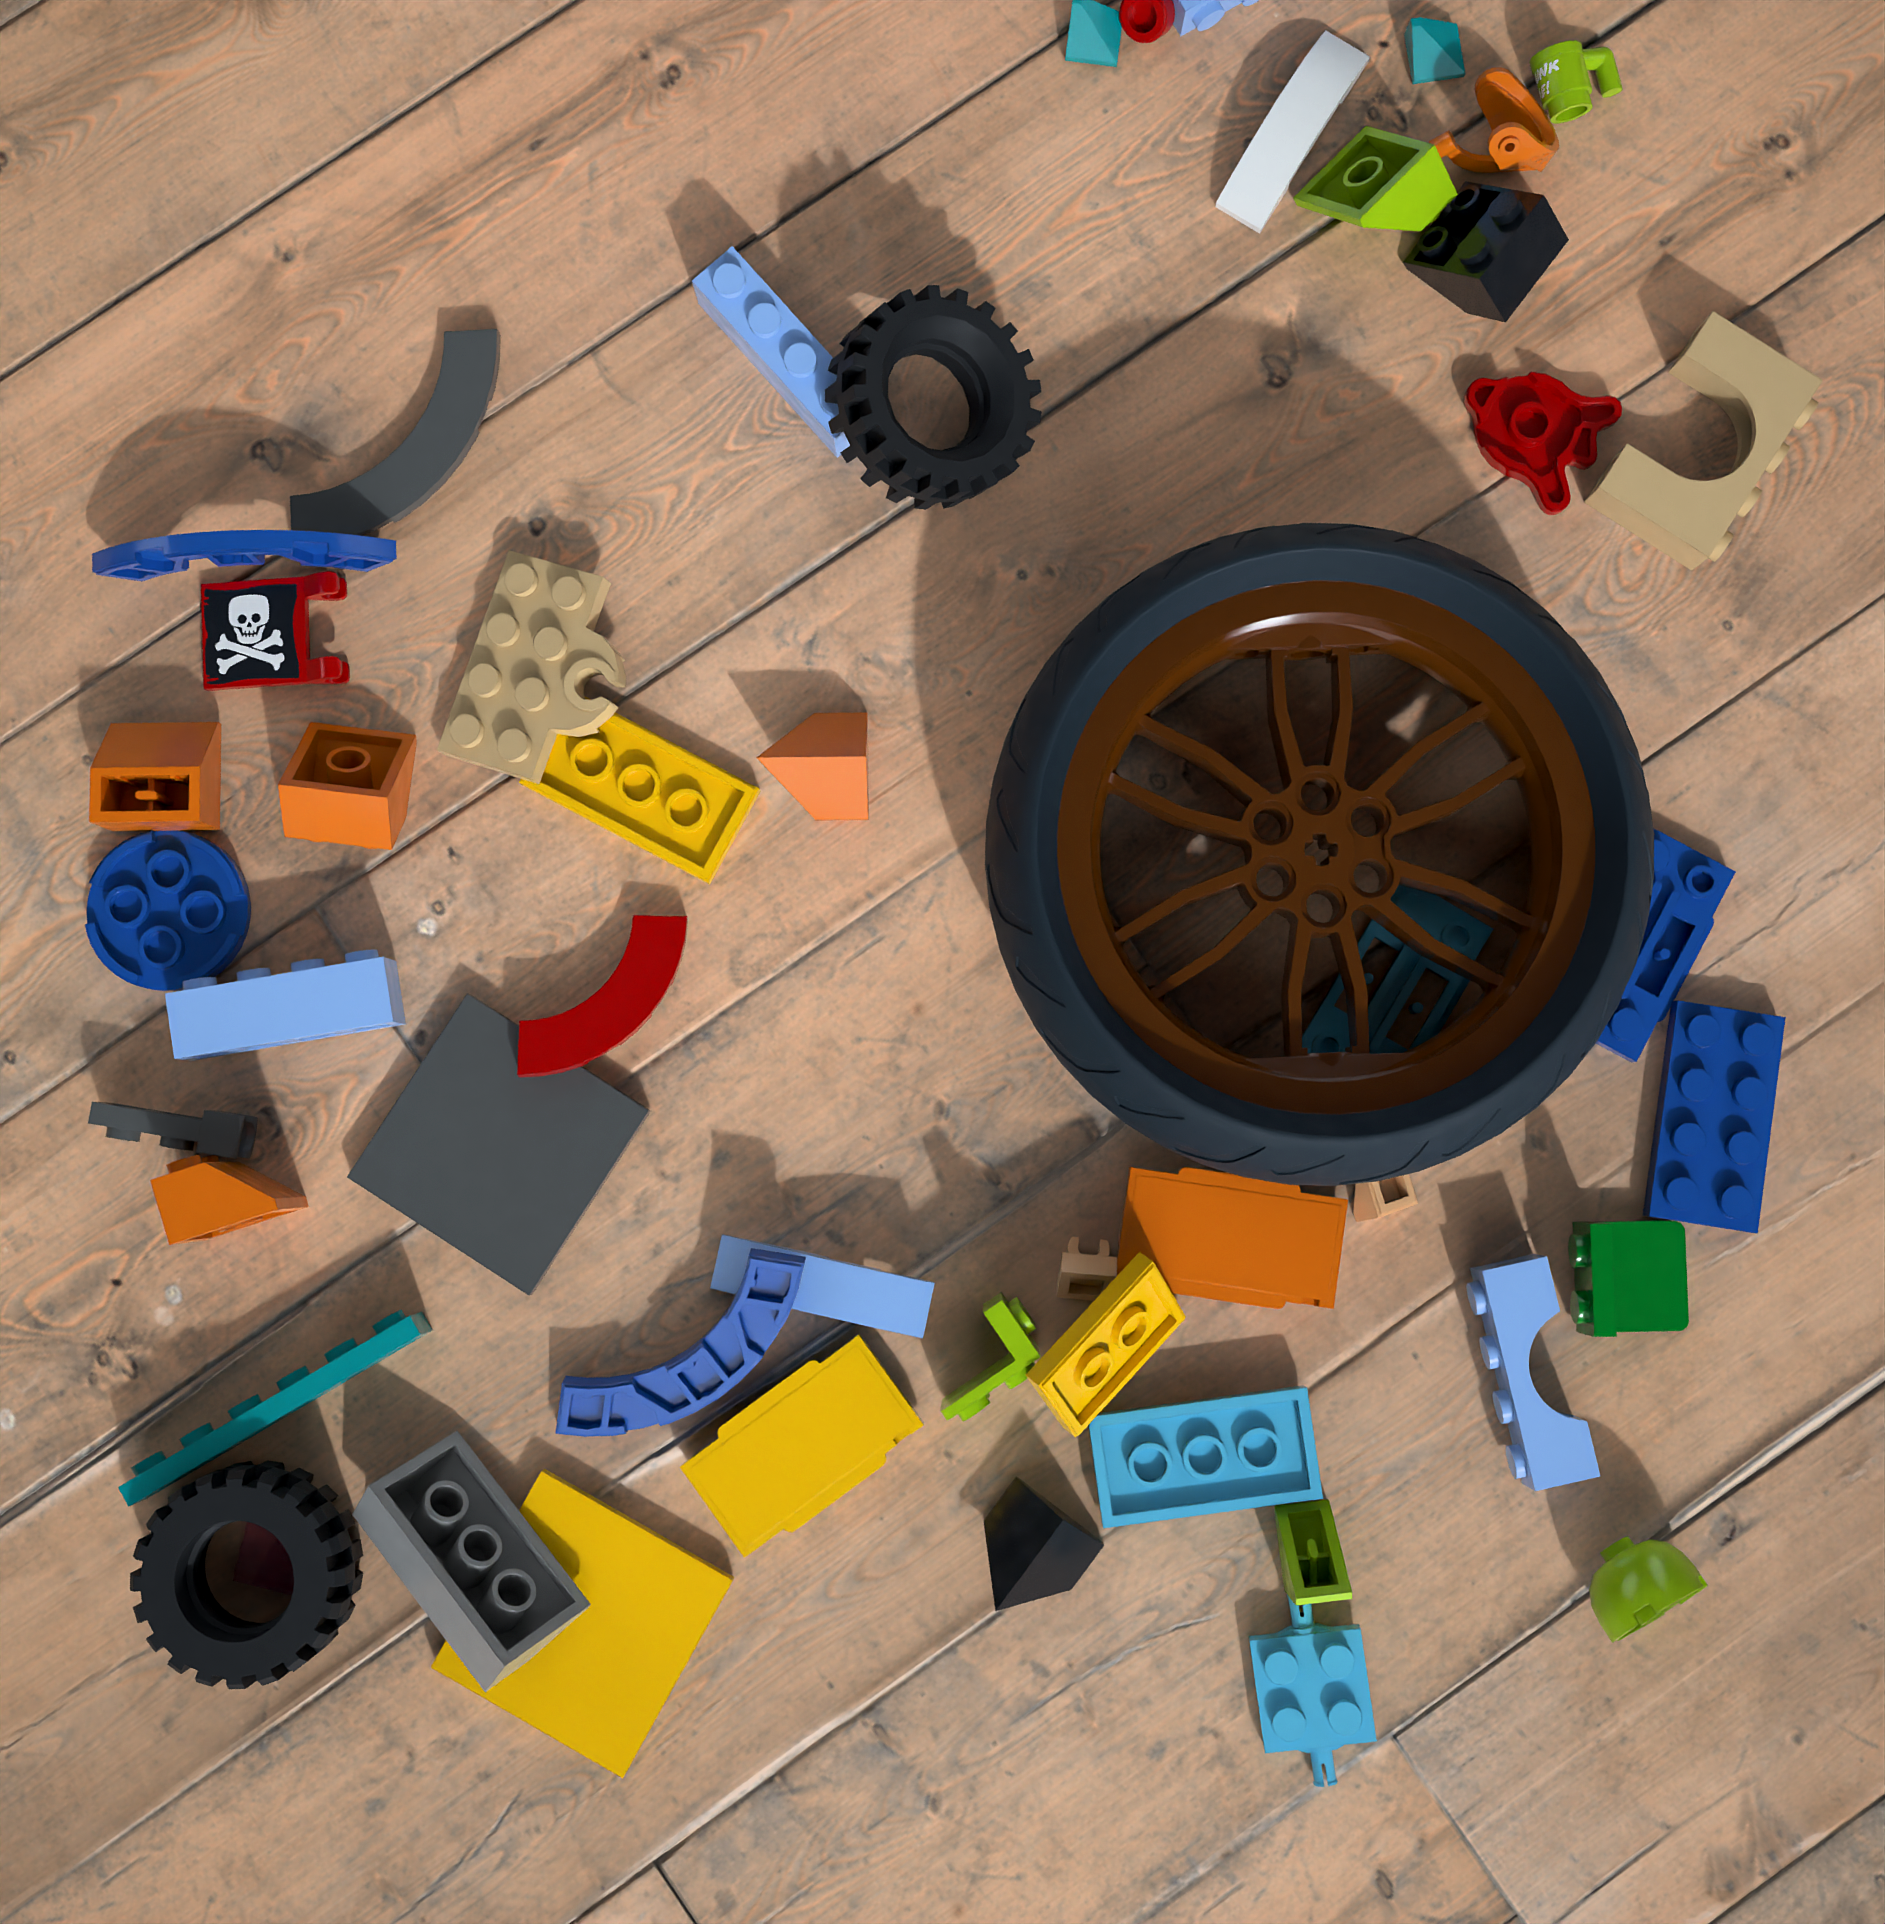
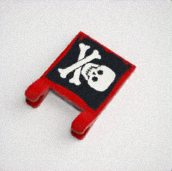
M325 571L301 577L201 584L204 690L216 691L301 684L337 685L348 683L350 679V666L347 662L341 661L340 658L335 656H325L310 660L309 600H344L347 597L346 580L341 577L339 578L338 574L332 571Z

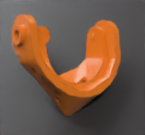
M1493 67L1484 71L1476 80L1474 88L1478 104L1492 130L1487 142L1490 155H1477L1464 150L1456 143L1450 130L1429 141V143L1436 146L1441 158L1448 156L1457 166L1469 171L1482 173L1531 170L1542 172L1559 149V140L1555 129L1540 104L1509 70L1502 67Z

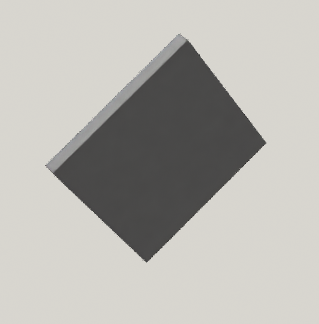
M467 994L347 1178L530 1296L542 1281L651 1110L582 1066L552 1075L519 1078L517 1075L519 1025L474 996Z

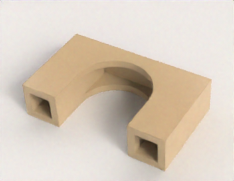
M1714 311L1695 330L1668 373L1717 403L1730 417L1738 440L1737 457L1730 473L1722 478L1709 481L1687 479L1677 475L1627 443L1612 458L1584 501L1590 507L1691 571L1708 558L1715 562L1725 551L1734 534L1727 530L1736 515L1743 518L1758 500L1762 490L1755 485L1764 471L1772 474L1787 455L1790 446L1784 443V440L1793 427L1800 430L1817 408L1819 402L1812 399L1823 381Z

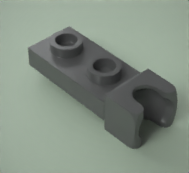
M92 1102L88 1124L106 1126L105 1137L140 1142L141 1132L161 1136L159 1146L193 1151L194 1143L198 1142L196 1150L198 1153L235 1159L238 1157H251L258 1118L255 1116L226 1111L204 1110L203 1118L107 1102Z

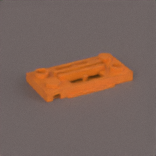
M1129 1167L1116 1256L1117 1275L1141 1252L1154 1262L1173 1294L1273 1309L1283 1308L1286 1302L1334 1309L1348 1199L1302 1193L1299 1185L1275 1183L1197 1168L1183 1167L1178 1171V1174Z

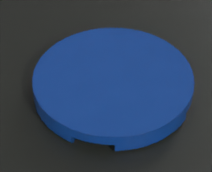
M151 830L132 836L113 848L103 858L90 879L89 883L92 885L88 895L87 924H85L90 944L98 958L111 972L133 985L158 991L183 990V981L203 977H216L234 960L246 939L251 919V900L244 875L226 851L210 840L194 833L178 830Z

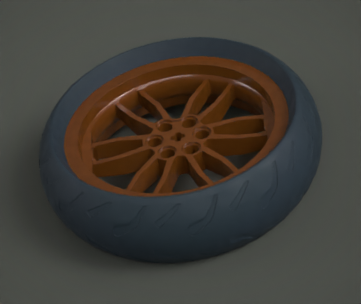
M1300 523L1260 527L1230 534L1181 551L1141 572L1137 577L1117 589L1070 632L1047 660L1023 698L1006 735L993 777L986 819L985 871L989 908L996 938L1013 987L1038 1033L1060 1063L1093 1098L1125 1124L1154 1142L1202 1165L1245 1178L1275 1183L1338 1186L1377 1182L1411 1174L1461 1156L1503 1133L1532 1112L1573 1073L1596 1044L1617 1009L1625 987L1636 966L1648 922L1654 880V829L1649 792L1641 760L1622 710L1601 673L1575 639L1563 629L1545 608L1509 580L1479 562L1439 544L1393 530L1355 524ZM1387 654L1418 668L1437 680L1456 695L1467 706V710L1461 716L1417 742L1366 790L1357 791L1348 786L1344 780L1353 714L1350 655ZM1326 657V663H1331L1332 721L1323 765L1305 767L1287 710L1284 662L1286 660H1314ZM1265 658L1268 724L1284 790L1279 794H1271L1215 750L1153 720L1152 712L1182 684L1218 662L1232 659ZM1482 722L1507 760L1504 767L1453 798L1400 816L1397 815L1394 806L1385 796V793L1419 758L1471 724ZM1135 734L1148 738L1203 769L1245 806L1239 819L1236 821L1182 807L1120 777L1116 772L1117 766ZM1505 780H1516L1526 810L1531 842V877L1524 912L1465 880L1395 859L1391 853L1390 841L1392 838L1450 816ZM1311 784L1322 788L1327 797V805L1324 810H1311L1303 803L1301 798L1303 786ZM1115 794L1172 826L1238 846L1244 852L1245 865L1179 891L1124 927L1114 926L1105 897L1100 860L1101 829L1107 796ZM1364 810L1374 817L1376 822L1374 836L1365 837L1353 829L1351 824L1353 811ZM1266 813L1277 819L1281 830L1278 839L1266 840L1257 835L1253 824L1256 815ZM1313 840H1317L1319 849L1328 850L1329 856L1320 862V866L1316 865L1314 856L1305 855L1304 849L1314 843ZM1358 865L1370 866L1376 871L1379 877V885L1375 892L1368 893L1357 887L1354 881V871ZM1268 868L1277 871L1283 880V889L1280 895L1268 896L1260 891L1256 883V875L1259 870ZM1398 885L1448 897L1512 928L1517 933V936L1499 972H1493L1433 938L1391 901L1390 898L1395 893ZM1237 889L1244 903L1250 908V911L1213 949L1158 985L1148 986L1123 948L1125 941L1184 906ZM1310 895H1323L1330 901L1333 911L1328 922H1317L1310 917L1306 908L1307 899ZM1355 910L1363 911L1417 954L1478 984L1483 990L1482 995L1451 1025L1422 1044L1404 1053L1370 1054L1367 985L1351 920L1353 912ZM1277 913L1286 918L1290 924L1281 990L1284 1057L1249 1058L1225 1048L1197 1032L1175 1015L1163 1003V999L1166 993L1222 959L1270 914ZM1329 937L1346 992L1350 1047L1345 1048V1052L1308 1053L1307 1048H1302L1301 989L1311 939Z

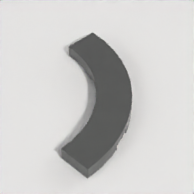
M497 329L445 331L443 357L437 384L424 414L412 432L385 460L357 478L330 489L290 496L291 530L363 536L378 530L392 521L396 523L402 520L437 492L463 462L479 435L478 429L487 411L489 401H492L496 388L500 364L501 335Z

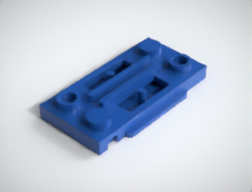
M1654 829V880L1650 910L1636 966L1625 987L1617 1009L1596 1042L1599 1046L1631 1063L1637 1062L1657 1022L1665 1019L1672 1006V1001L1675 1000L1714 925L1713 915L1736 871Z

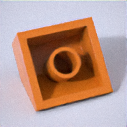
M310 722L278 783L284 837L305 839L312 842L361 846L367 849L392 850L407 816L417 745L416 735Z
M195 1155L171 1162L166 1165L169 1174L150 1180L169 1245L205 1241L309 1207L306 1196L240 1162H219V1158L216 1155L201 1158L200 1155Z

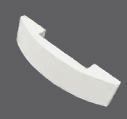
M1325 30L1299 65L1264 119L1224 187L1215 207L1260 234L1286 193L1293 176L1338 105L1342 104L1369 62L1370 56Z

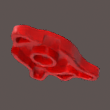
M1529 372L1526 376H1515L1509 379L1508 377L1496 380L1484 377L1478 378L1469 385L1464 394V405L1472 417L1475 440L1482 456L1489 465L1503 475L1517 479L1527 485L1534 494L1539 508L1547 515L1561 513L1570 503L1571 495L1565 467L1571 465L1580 470L1590 468L1597 460V433L1613 426L1622 415L1621 402L1616 397L1610 395L1600 397L1582 396L1573 392L1562 381L1539 372Z

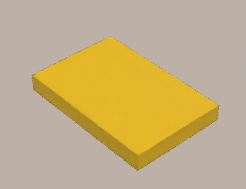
M1139 1252L1026 1374L1028 1380L1061 1426L1075 1438L1083 1432L1185 1320V1314L1154 1262Z

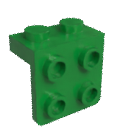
M1671 1220L1572 1222L1573 1234L1569 1237L1568 1255L1570 1264L1574 1268L1575 1290L1572 1291L1570 1297V1311L1572 1320L1576 1324V1332L1592 1337H1617V1332L1682 1331L1688 1326L1685 1228L1680 1222Z

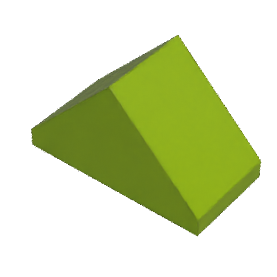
M1329 1499L1275 1505L1274 1513L1284 1591L1297 1606L1352 1599V1589Z

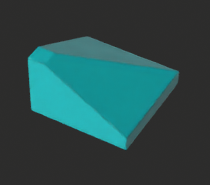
M1072 0L1065 61L1117 67L1122 31L1119 11L1094 0Z
M1421 17L1411 18L1404 33L1412 85L1464 77L1466 73L1457 23Z

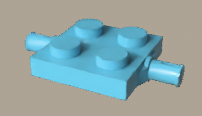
M1287 1595L1292 1625L1277 1633L1249 1636L1265 1753L1293 1750L1310 1753L1314 1786L1324 1787L1322 1764H1325L1328 1786H1332L1338 1782L1332 1750L1349 1744L1377 1742L1361 1628L1359 1624L1331 1627L1314 1623L1312 1604L1302 1605L1303 1612H1300L1299 1605L1296 1606Z

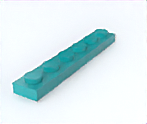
M401 1309L372 1326L376 1335L359 1346L355 1339L351 1338L326 1352L324 1356L328 1364L310 1374L307 1367L304 1366L277 1381L276 1384L280 1392L262 1402L259 1395L256 1394L228 1410L232 1420L218 1429L214 1430L209 1422L183 1436L179 1440L184 1449L167 1459L163 1452L159 1451L131 1467L135 1477L118 1487L128 1507L148 1499L433 1331L423 1312L406 1317Z

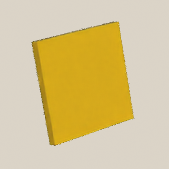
M544 1468L519 1511L591 1605L534 1657L487 1692H484L447 1641L444 1642L431 1668L623 1778L729 1589L734 1576Z

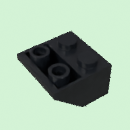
M1465 181L1457 191L1458 195L1443 209L1430 228L1420 237L1416 246L1403 261V264L1408 271L1467 314L1507 322L1569 239L1544 195Z

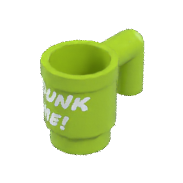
M1569 40L1551 45L1539 51L1529 61L1532 74L1536 80L1542 107L1548 110L1550 121L1554 124L1575 120L1592 109L1593 105L1590 98L1592 86L1588 71L1595 70L1603 98L1614 96L1623 90L1614 54L1608 47L1583 49L1581 42Z

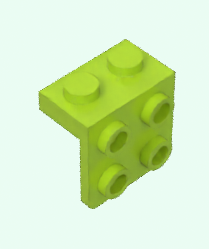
M1000 1292L983 1304L984 1315L1010 1353L942 1399L940 1411L946 1420L953 1418L957 1414L962 1421L971 1418L990 1404L988 1399L990 1397L989 1392L1004 1382L1009 1389H1012L1028 1379L1026 1374L1035 1365L1034 1361L1041 1357L1039 1347L1030 1335V1333L1036 1330L1035 1322L1018 1297L1008 1302L1002 1292Z

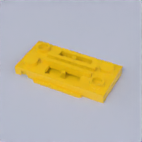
M859 1333L820 1363L817 1360L808 1361L721 1425L717 1431L718 1438L684 1462L680 1468L745 1558L783 1529L787 1532L796 1531L886 1463V1453L894 1448L902 1439L921 1428L924 1422Z

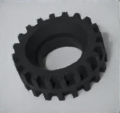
M927 285L916 295H913L911 289L900 292L889 302H884L863 319L858 326L846 334L839 343L844 347L843 351L831 359L828 368L829 372L837 375L836 382L825 389V402L838 404L839 414L828 421L831 434L844 432L850 444L849 447L840 452L846 463L858 457L867 468L860 478L867 486L871 487L881 480L889 485L886 499L898 503L908 496L914 497V508L924 510L940 502L943 509L953 507L968 498L975 497L1012 474L1020 466L1016 460L1031 451L1035 441L1026 434L1028 430L1040 424L1042 411L1030 408V399L1042 392L1040 380H1028L1024 369L1026 365L1034 361L1031 352L1027 349L1018 353L1010 341L1018 330L1011 322L1002 328L998 327L991 320L996 308L987 301L974 309L967 305L969 292L957 288L944 298L941 297L939 285ZM912 355L931 357L947 367L963 387L969 405V427L964 439L955 447L944 450L927 448L911 438L896 420L888 398V381L894 365L901 358Z

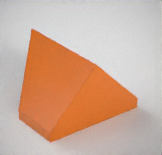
M868 712L813 713L756 757L815 821L869 820Z

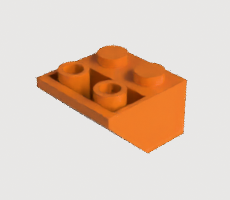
M111 723L90 767L89 822L111 831L220 830L221 723Z

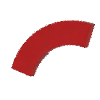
M633 915L631 933L624 955L611 977L597 992L576 1007L563 1013L536 1020H520L518 1077L546 1076L584 1066L618 1045L621 1046L638 1032L652 1017V1013L674 982L685 948L688 917Z

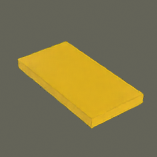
M616 712L598 727L600 731L598 733L581 737L557 734L540 784L520 779L519 783L522 786L709 885L761 792L758 787Z

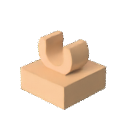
M1071 1237L1067 1252H1062L1057 1281V1297L1094 1301L1117 1276V1257L1109 1256L1110 1246L1107 1240L1100 1239L1098 1254L1090 1255L1079 1252V1237Z

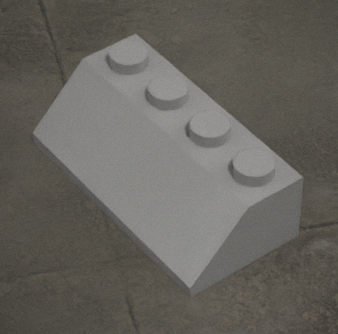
M458 1431L370 1484L352 1514L484 1692H487L528 1662L591 1605Z

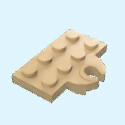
M509 550L437 751L452 758L540 784L557 734L581 737L600 732L598 727L614 715L618 706L602 696L592 700L585 699L584 687L586 683L596 675H604L607 681L615 687L626 688V674L623 666L625 660L608 640L594 632L611 583L603 576Z

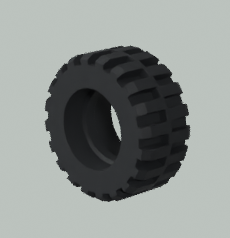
M267 1460L258 1465H254L252 1461L236 1463L224 1469L216 1470L181 1487L168 1497V1505L157 1509L148 1520L146 1526L151 1532L149 1535L138 1539L133 1554L136 1560L143 1561L141 1568L130 1573V1591H140L142 1602L134 1606L133 1610L137 1623L147 1620L153 1631V1634L146 1638L149 1645L155 1652L164 1647L172 1655L167 1665L182 1674L188 1669L193 1668L198 1671L195 1677L196 1682L211 1687L222 1679L226 1680L228 1689H246L256 1681L264 1686L280 1680L288 1672H294L308 1662L339 1634V1627L349 1620L356 1606L353 1600H351L352 1595L359 1591L362 1585L363 1572L355 1570V1561L363 1556L361 1539L351 1541L347 1529L354 1525L355 1521L349 1509L339 1514L332 1504L339 1495L327 1484L319 1489L313 1486L311 1482L314 1474L301 1468L291 1472L285 1471L284 1463ZM235 1521H245L259 1525L271 1532L282 1543L289 1555L294 1574L291 1601L280 1616L269 1622H249L235 1617L217 1602L210 1591L205 1573L206 1552L214 1533L226 1524Z

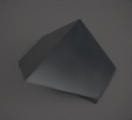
M1017 1476L983 1520L995 1611L1072 1590L1104 1547L1102 1541Z

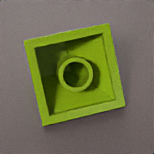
M1365 126L1293 199L1299 207L1363 228L1422 231L1439 217L1441 211L1458 194L1434 144Z

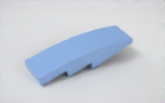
M722 1234L711 1289L736 1295L745 1274L751 1248L804 1256L806 1259L800 1286L791 1309L923 1338L935 1282L835 1260L827 1256Z

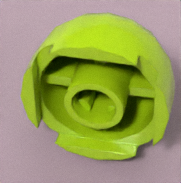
M1626 1536L1600 1552L1605 1563L1593 1574L1589 1592L1592 1609L1607 1636L1614 1643L1657 1620L1677 1604L1681 1605L1706 1588L1708 1584L1688 1557L1665 1541L1650 1539L1634 1545L1629 1536Z

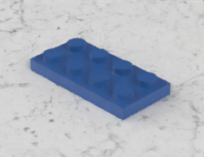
M1679 1000L1672 1001L1642 1216L1758 1233L1786 1017Z

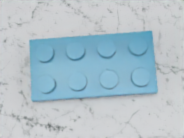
M1304 1385L1102 1412L1088 1425L1103 1528L1323 1499L1308 1390Z

